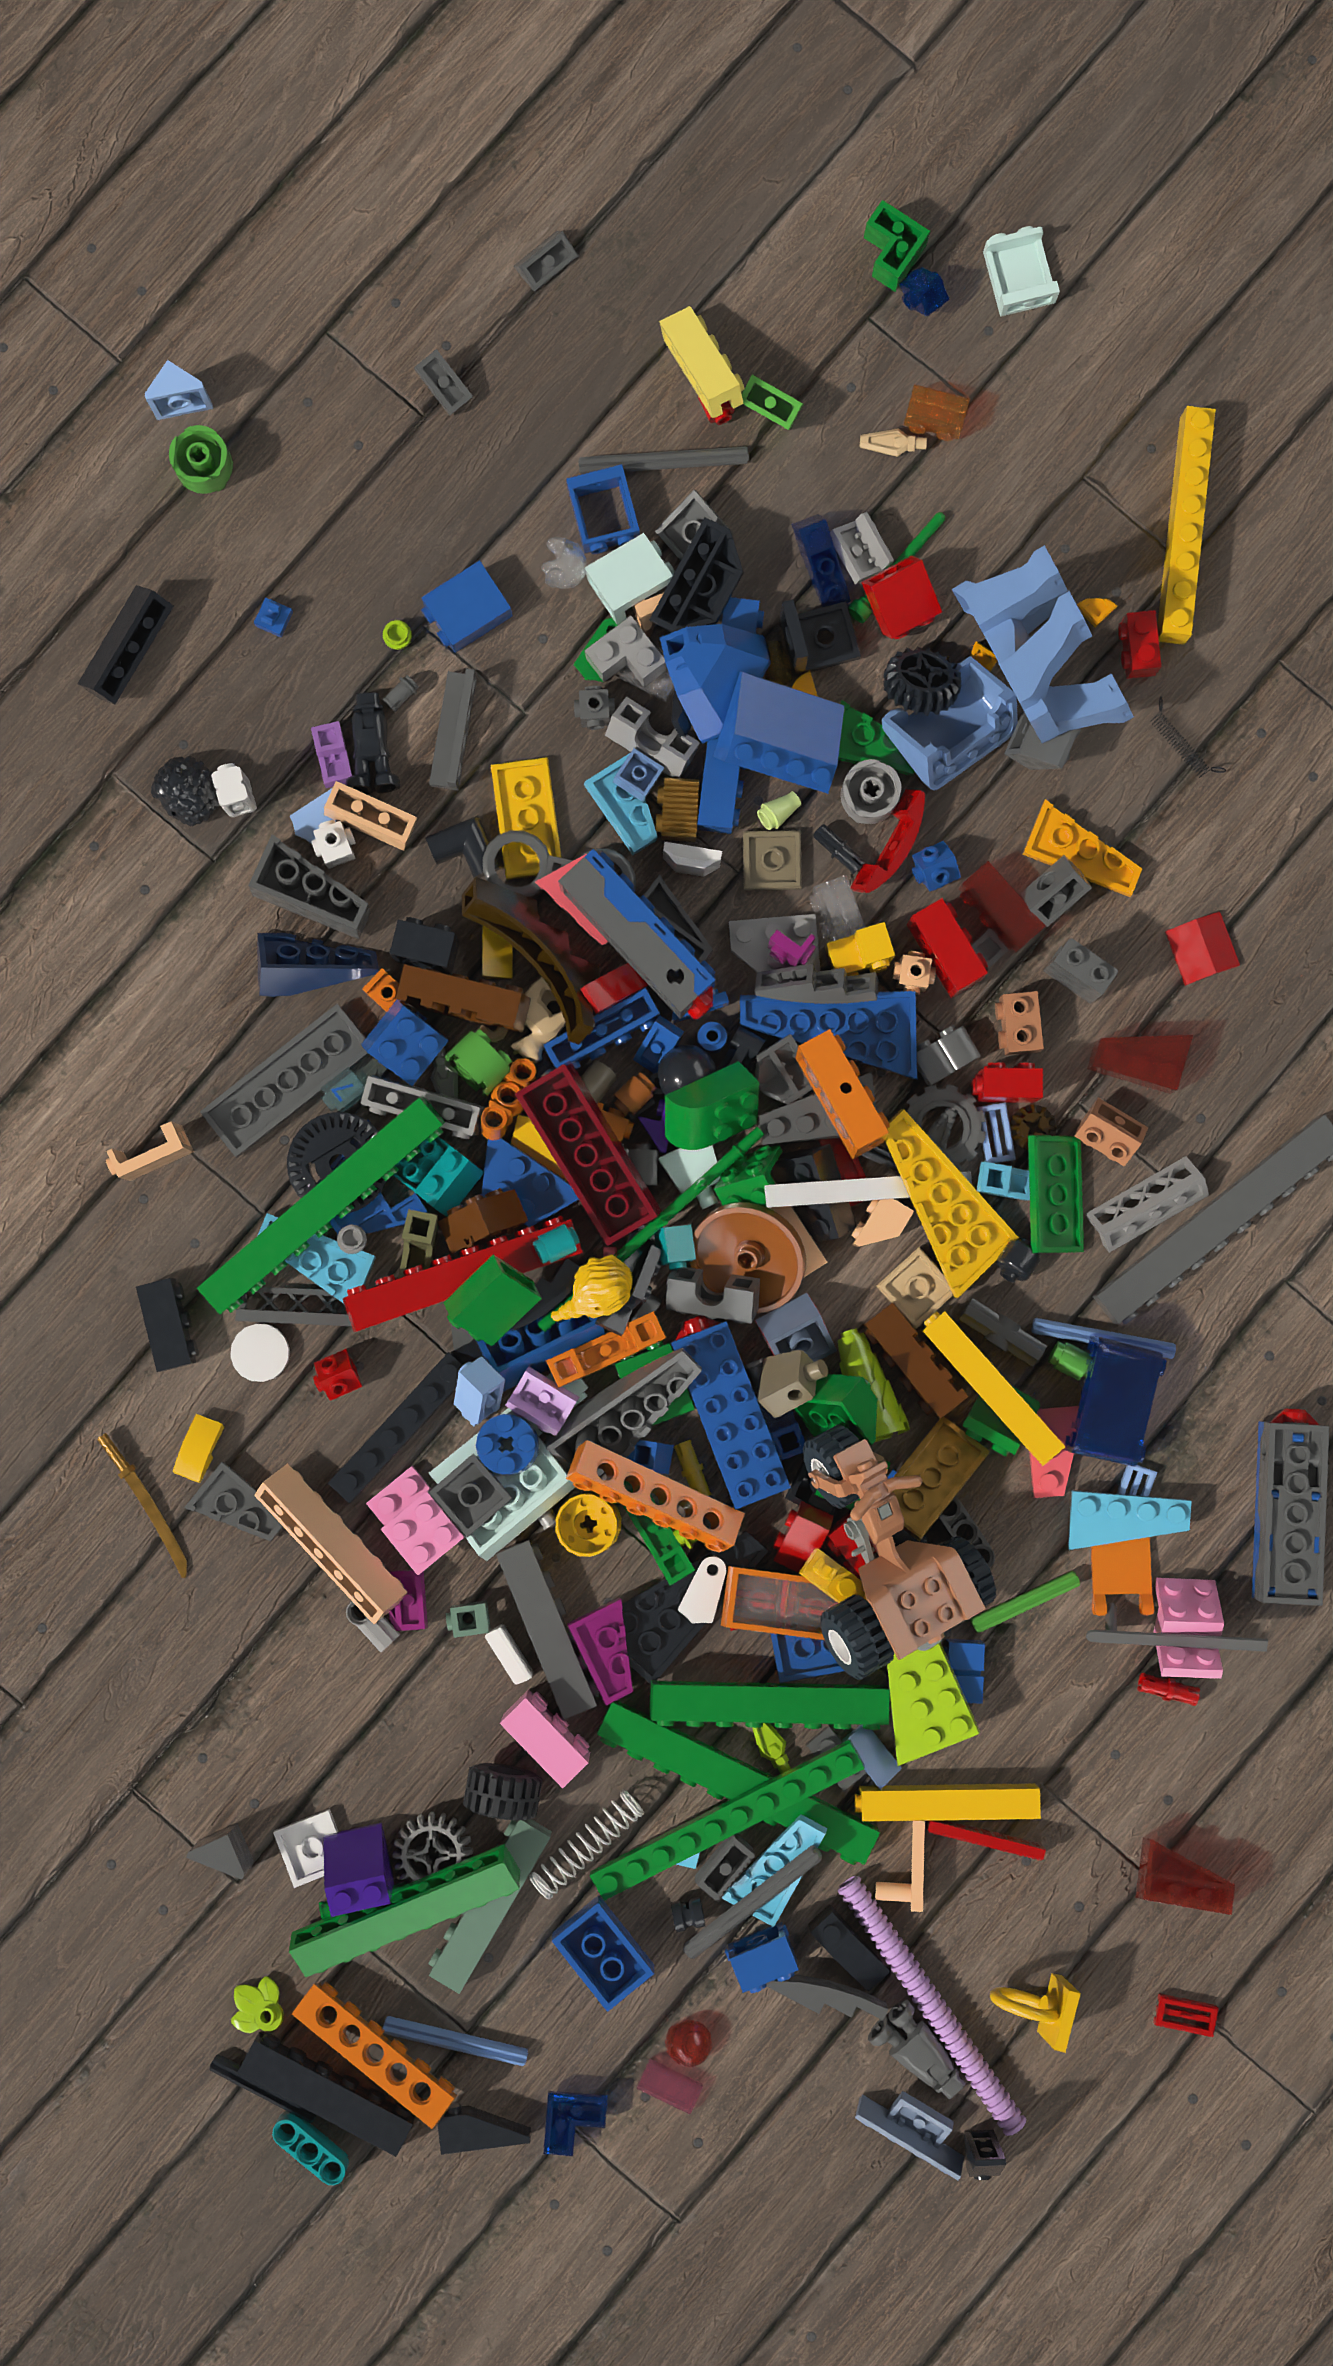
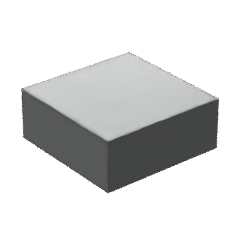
M991 928L971 945L976 954L980 952L988 964L987 970L1010 949Z

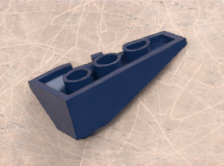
M257 933L259 996H291L375 975L379 972L375 951L340 945L337 948L323 945L322 940L313 939L312 943L296 940V935L288 933Z

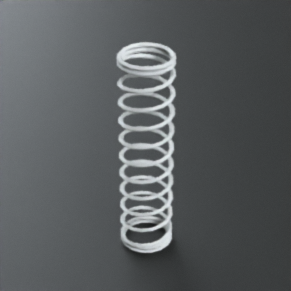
M623 1790L620 1792V1796L633 1812L635 1819L622 1810L614 1800L611 1801L621 1814L627 1827L619 1823L603 1808L604 1813L611 1820L618 1835L610 1831L594 1816V1819L606 1834L609 1843L601 1839L585 1824V1827L596 1840L600 1851L592 1847L579 1832H576V1835L589 1851L591 1859L583 1855L570 1840H567V1843L579 1857L582 1867L574 1863L561 1848L558 1849L569 1863L574 1875L565 1871L550 1856V1860L559 1869L565 1883L556 1879L541 1864V1868L552 1880L556 1891L550 1889L548 1884L537 1873L532 1872L529 1875L533 1885L546 1899L551 1900L553 1893H558L556 1882L560 1885H567L565 1874L569 1877H576L574 1866L578 1869L585 1868L582 1857L587 1861H593L594 1857L591 1850L596 1853H602L603 1849L600 1842L605 1845H611L609 1834L614 1837H620L618 1826L623 1829H629L626 1817L632 1821H637L638 1817L644 1815L641 1806L627 1791Z

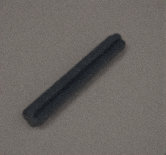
M219 2054L214 2057L209 2067L211 2072L308 2123L314 2121L316 2114L237 2073L241 2067L237 2063Z

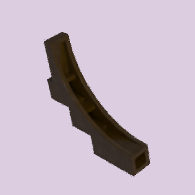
M475 877L462 894V916L485 926L501 936L536 968L550 987L560 1006L566 1023L568 1041L579 1045L587 1035L592 1033L595 1027L593 1008L587 1001L581 988L600 977V966L570 955L571 947L569 946L568 933L539 922L540 915L537 909V900Z

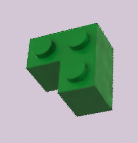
M884 200L880 202L867 221L864 239L882 250L874 262L872 277L896 292L926 248L930 230Z

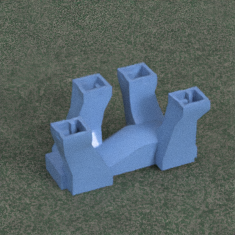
M1045 545L1034 551L1028 563L1020 568L976 584L964 581L952 589L964 612L973 615L1041 743L1049 741L1069 730L1102 723H1124L1134 717L1112 674L1095 683L1049 686L1054 675L1083 641L1092 637V634L1070 591L1067 590ZM1049 618V620L1030 638L1028 634L1031 631H1033L1037 626H1039L1043 621Z

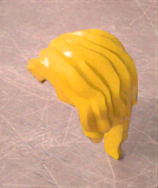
M612 1254L599 1259L595 1257L589 1258L588 1263L579 1267L574 1276L576 1280L573 1285L572 1299L562 1305L558 1311H552L551 1318L555 1321L579 1318L583 1315L597 1318L617 1312L630 1298L632 1288L630 1268Z

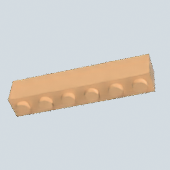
M287 1463L262 1482L254 1496L373 1624H376L399 1604L407 1594L402 1583L385 1569L381 1560L372 1555L363 1545L362 1540L345 1526L341 1517L332 1512L323 1502L322 1497L305 1483L298 1471L293 1470Z

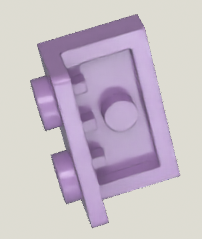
M528 1367L505 1405L515 1415L525 1417L535 1423L543 1432L556 1436L579 1397L563 1387L558 1388L554 1381Z

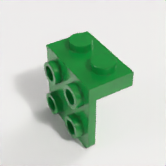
M766 1145L760 1147L755 1152L746 1155L744 1153L743 1158L740 1157L720 1175L714 1190L723 1206L743 1202L767 1207L765 1185H776L770 1172L782 1153L780 1145L773 1147Z
M1014 1388L1037 1414L1040 1402ZM979 1395L962 1425L967 1428L965 1434L978 1442H981L982 1438L989 1440L993 1443L991 1449L1007 1457L1009 1452L1015 1455L1021 1441Z

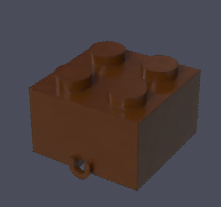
M499 1188L485 1195L486 1198L479 1194L466 1200L467 1205L465 1207L462 1204L447 1211L448 1216L438 1221L451 1254L484 1244L505 1233L512 1234L515 1228L528 1222L515 1189L503 1192Z

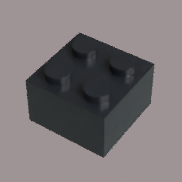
M406 917L405 921L397 920L389 954L395 962L423 969L431 968L439 970L444 974L452 975L460 941L449 926L435 924L434 928L423 925V921L420 919Z

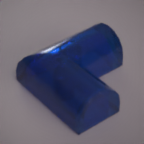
M548 2091L543 2154L573 2156L576 2126L605 2128L608 2095Z

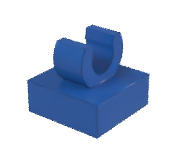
M265 597L254 625L282 638L293 610Z

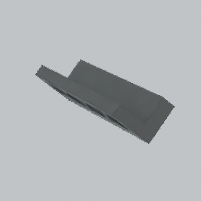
M466 668L465 674L448 671L429 785L432 787L459 791L477 683V676L473 669Z
M261 1287L256 1292L267 1302L258 1310H247V1295L250 1292L247 1291L241 1297L244 1303L240 1305L239 1309H236L235 1321L351 1326L348 1314H339L331 1306L337 1299L333 1297L330 1301H327L323 1296L332 1295L325 1290ZM265 1293H276V1294H275L272 1298L269 1299V1297H268ZM281 1294H288L296 1303L288 1311H280L273 1303ZM294 1294H299V1295H304V1296H303L300 1300H298V1299L295 1297ZM310 1295H317L325 1304L316 1313H310L302 1304ZM270 1305L275 1311H268L264 1309ZM299 1306L304 1312L293 1311ZM329 1308V1309L332 1311L333 1314H331V1313H322V1312H323L325 1309Z

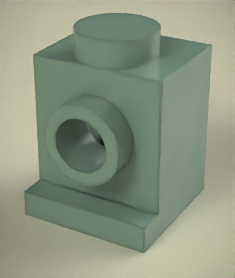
M487 1600L452 1605L450 1607V1613H446V1623L448 1631L453 1630L454 1638L490 1632L491 1625ZM465 1613L473 1615L474 1620L472 1623L464 1622L463 1615Z

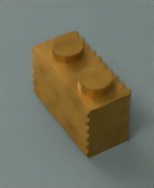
M664 778V786H658L657 803H663L662 815L657 814L656 832H661V840L696 842L699 780Z

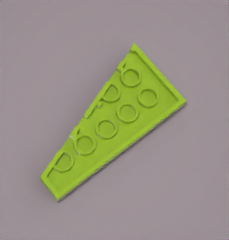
M941 1642L926 1651L917 1649L900 1660L897 1659L894 1653V1659L887 1664L898 1766L980 1733Z

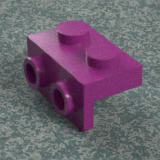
M776 930L768 943L767 948L771 950L769 955L781 964H784L786 961L793 967L798 966L799 963L805 965L815 952L816 946L813 943L816 937L810 934L800 947L779 930Z

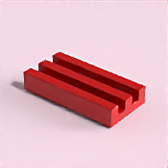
M1158 1994L1159 2002L1156 2005V2017L1153 2020L1155 2026L1209 2037L1214 2036L1219 2010L1217 2005ZM1165 2004L1210 2012L1211 2014L1208 2016L1165 2007ZM1167 2014L1206 2022L1209 2025L1207 2028L1163 2019V2015Z

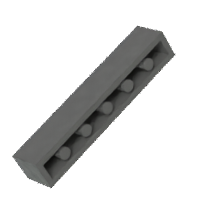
M529 1538L500 1550L496 1553V1556L563 1719L597 1706L598 1701L596 1697L600 1696V1692L594 1680L589 1681L585 1670L588 1667L581 1653H577L574 1645L575 1640L562 1616L566 1614L564 1604L560 1597L555 1599L551 1590L555 1586L549 1570L544 1571L540 1560L544 1559L539 1544H533Z

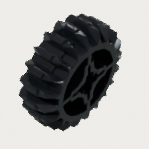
M918 646L913 651L906 647L904 652L897 651L896 655L891 657L887 663L883 675L884 691L888 693V699L894 700L895 706L902 705L904 707V712L912 710L915 712V715L918 712H923L926 716L930 712L939 715L942 710L948 711L949 707L954 705L962 686L961 672L955 670L957 667L956 663H950V656L942 657L940 651L934 653L929 648L921 650Z

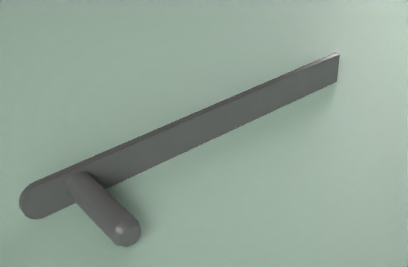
M1114 1603L1107 1604L1105 1630H1089L1086 1633L1088 1641L1099 1643L1267 1652L1268 1639L1117 1631V1606Z

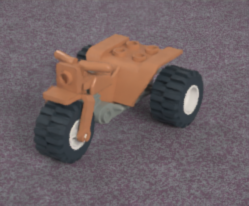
M836 1425L804 1443L803 1456L808 1475L812 1480L811 1484L834 1507L844 1508L855 1502V1507L844 1524V1530L847 1536L855 1540L858 1546L857 1549L852 1551V1556H857L861 1553L866 1563L858 1568L866 1599L859 1595H852L824 1611L822 1616H820L822 1634L828 1649L836 1662L851 1677L857 1680L865 1678L893 1661L894 1653L897 1659L900 1660L917 1649L926 1651L942 1641L945 1637V1631L986 1609L985 1606L994 1601L996 1598V1586L991 1570L980 1552L966 1539L956 1536L941 1545L905 1541L895 1547L892 1535L903 1529L904 1518L897 1497L892 1491L921 1486L922 1478L920 1476L911 1475L888 1479L886 1476L888 1464L884 1457L872 1452L867 1440H859L848 1428L842 1425Z

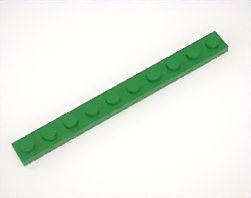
M851 1739L603 1864L592 1870L589 1876L605 1901L865 1769V1764Z

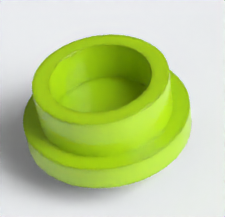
M394 620L385 626L383 639L388 647L400 650L409 645L412 639V632L405 622Z

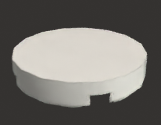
M254 1324L245 1327L236 1335L231 1345V1360L234 1368L242 1377L251 1381L265 1382L274 1379L284 1371L289 1362L290 1347L287 1338L282 1332L269 1324Z

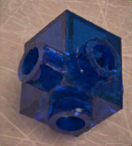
M923 267L912 271L899 284L904 294L902 300L906 307L927 317L950 300L940 275Z

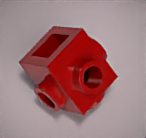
M346 1349L314 1362L317 1375L313 1376L314 1383L318 1391H324L330 1401L362 1387L357 1367Z

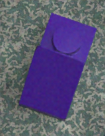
M660 1099L656 1116L662 1117L661 1121L639 1116L638 1120L658 1151L666 1154L668 1140L665 1138V1100Z

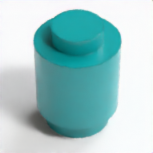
M563 1224L538 1236V1240L533 1242V1246L540 1261L544 1264L548 1261L553 1263L576 1252V1244L580 1242L573 1227L567 1228Z

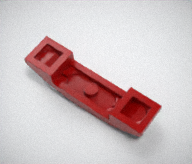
M905 790L892 815L900 820L875 865H862L850 887L852 891L870 893L884 884L903 863L915 842L922 822L925 804L924 792L921 790Z

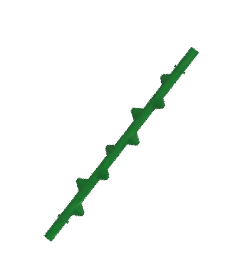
M756 1127L736 1146L733 1145L726 1155L687 1190L677 1196L667 1208L613 1256L624 1262L657 1231L667 1225L676 1214L740 1157L743 1158V1154L764 1136V1133ZM573 1292L569 1294L562 1302H560L552 1311H558L562 1305H564L567 1301L571 1300L573 1297ZM552 1311L537 1323L544 1332L557 1322L551 1318Z

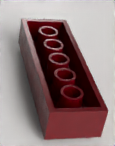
M570 1060L515 1093L524 1111L607 1246L660 1214L662 1210Z

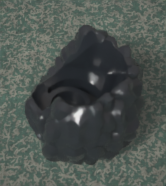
M191 756L169 759L154 777V782L151 786L152 796L161 801L163 809L167 811L169 816L178 821L180 820L183 824H187L190 827L201 824L203 821L209 820L210 815L219 806L217 790L214 787L211 776L213 772L209 771L202 761L196 762V759Z

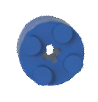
M502 1414L489 1419L481 1427L475 1446L481 1462L489 1470L498 1474L515 1475L526 1471L533 1465L538 1456L539 1440L536 1430L528 1421L515 1415ZM513 1438L511 1445L514 1449L512 1451H503L504 1444L502 1441Z

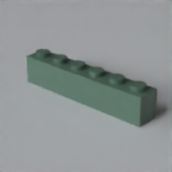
M532 1819L511 1820L504 1832V1835L507 1836L504 1844L520 1869V1889L552 1831ZM520 1889L509 1896H502L492 1900L482 1907H475L461 1913L462 1916L458 1923L452 1922L443 1937L447 1940L443 1949L436 1948L428 1964L432 1966L429 1976L460 1994Z

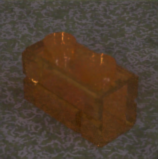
M914 384L903 425L908 426L910 431L917 434H924L925 431L935 433L939 439L944 441H952L953 438L959 439L970 398Z

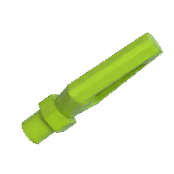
M763 1723L761 1728H752L760 1755L770 1760L773 1767L778 1768L780 1774L790 1770L789 1758L785 1753L786 1741L770 1723Z

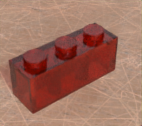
M989 861L959 887V890L962 892L960 894L962 900L969 907L975 906L981 913L979 915L980 920L986 927L990 929L993 927L999 933L998 939L1009 951L1013 949L1017 953L1046 927L1030 911L1024 900Z

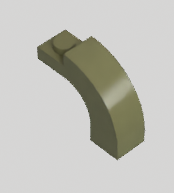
M408 1209L402 1234L404 1246L398 1279L405 1277L403 1271L419 1265H422L423 1270L432 1267L431 1261L435 1257L438 1238V1215Z

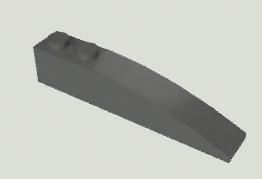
M680 1348L635 1370L573 1410L556 1436L547 1433L546 1449L568 1471L578 1446L586 1440L626 1458L635 1449L636 1443L642 1436L645 1437L649 1433L655 1421L668 1411L669 1405L676 1397H680L699 1375L702 1367L683 1348ZM597 1469L598 1476L604 1473L602 1469Z

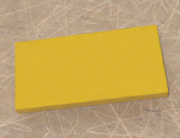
M548 757L491 765L500 834L510 830L526 831L537 836L546 845L550 856L562 858ZM512 842L502 847L506 880L537 876L539 872V859L536 852L530 846L521 842Z

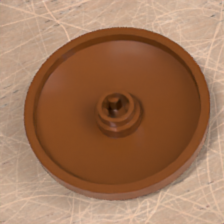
M739 1202L721 1206L710 1212L701 1221L693 1234L696 1260L690 1261L691 1268L703 1270V1282L709 1290L716 1293L724 1292V1287L731 1274L760 1279L759 1309L757 1313L772 1311L783 1306L794 1296L804 1278L806 1253L800 1236L784 1217L762 1205Z

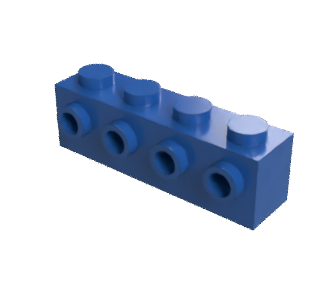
M644 988L594 1016L595 1027L592 1033L587 1035L579 1045L568 1041L566 1032L543 1046L555 1068L570 1060L577 1070L581 1067L579 1062L588 1057H590L591 1061L606 1053L605 1048L613 1043L616 1046H620L632 1038L630 1035L632 1032L641 1029L642 1032L650 1029L660 1016V1013L648 991Z

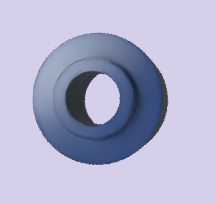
M708 1022L702 1025L697 1037L699 1047L709 1054L718 1053L724 1048L727 1040L725 1028L717 1022ZM707 1033H717L718 1039L716 1041H709Z

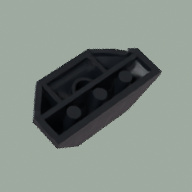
M704 517L649 619L650 622L671 632L685 627L717 624L744 574L729 528Z

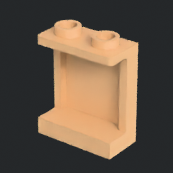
M172 1121L161 1125L160 1127L167 1143L127 1160L125 1153L116 1149L107 1150L109 1158L106 1159V1163L113 1176L117 1174L118 1178L132 1181L193 1153V1148L183 1126Z

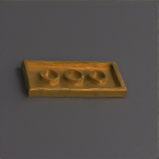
M944 1416L936 1423L894 1475V1477L918 1475L922 1478V1484L919 1487L895 1489L892 1491L897 1497L904 1518L903 1529L919 1542L990 1452Z

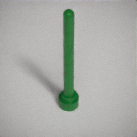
M942 512L936 513L891 566L910 556H915L943 524L946 518L945 514ZM867 595L854 599L848 606L849 614L860 623H865L872 615V608Z

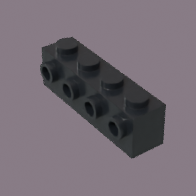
M136 585L77 684L97 698L115 705L174 605L155 591Z

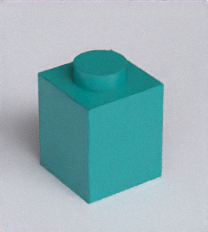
M691 1224L663 1227L654 1234L656 1247L662 1250L659 1261L662 1262L661 1266L669 1265V1270L687 1268V1262L696 1260Z

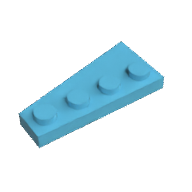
M267 1213L258 1235L277 1220L278 1217ZM314 1234L307 1240L310 1246L297 1257L292 1253L285 1261L344 1304L342 1299L348 1296L347 1290L366 1283L376 1256L364 1251L357 1254H347L340 1249L336 1240L323 1235L318 1238Z
M1072 1490L1068 1550L1189 1531L1192 1501Z
M800 1814L723 1893L722 1899L735 1905L808 1847L814 1845L818 1848L826 1834L827 1828ZM801 1877L752 1915L774 1927Z

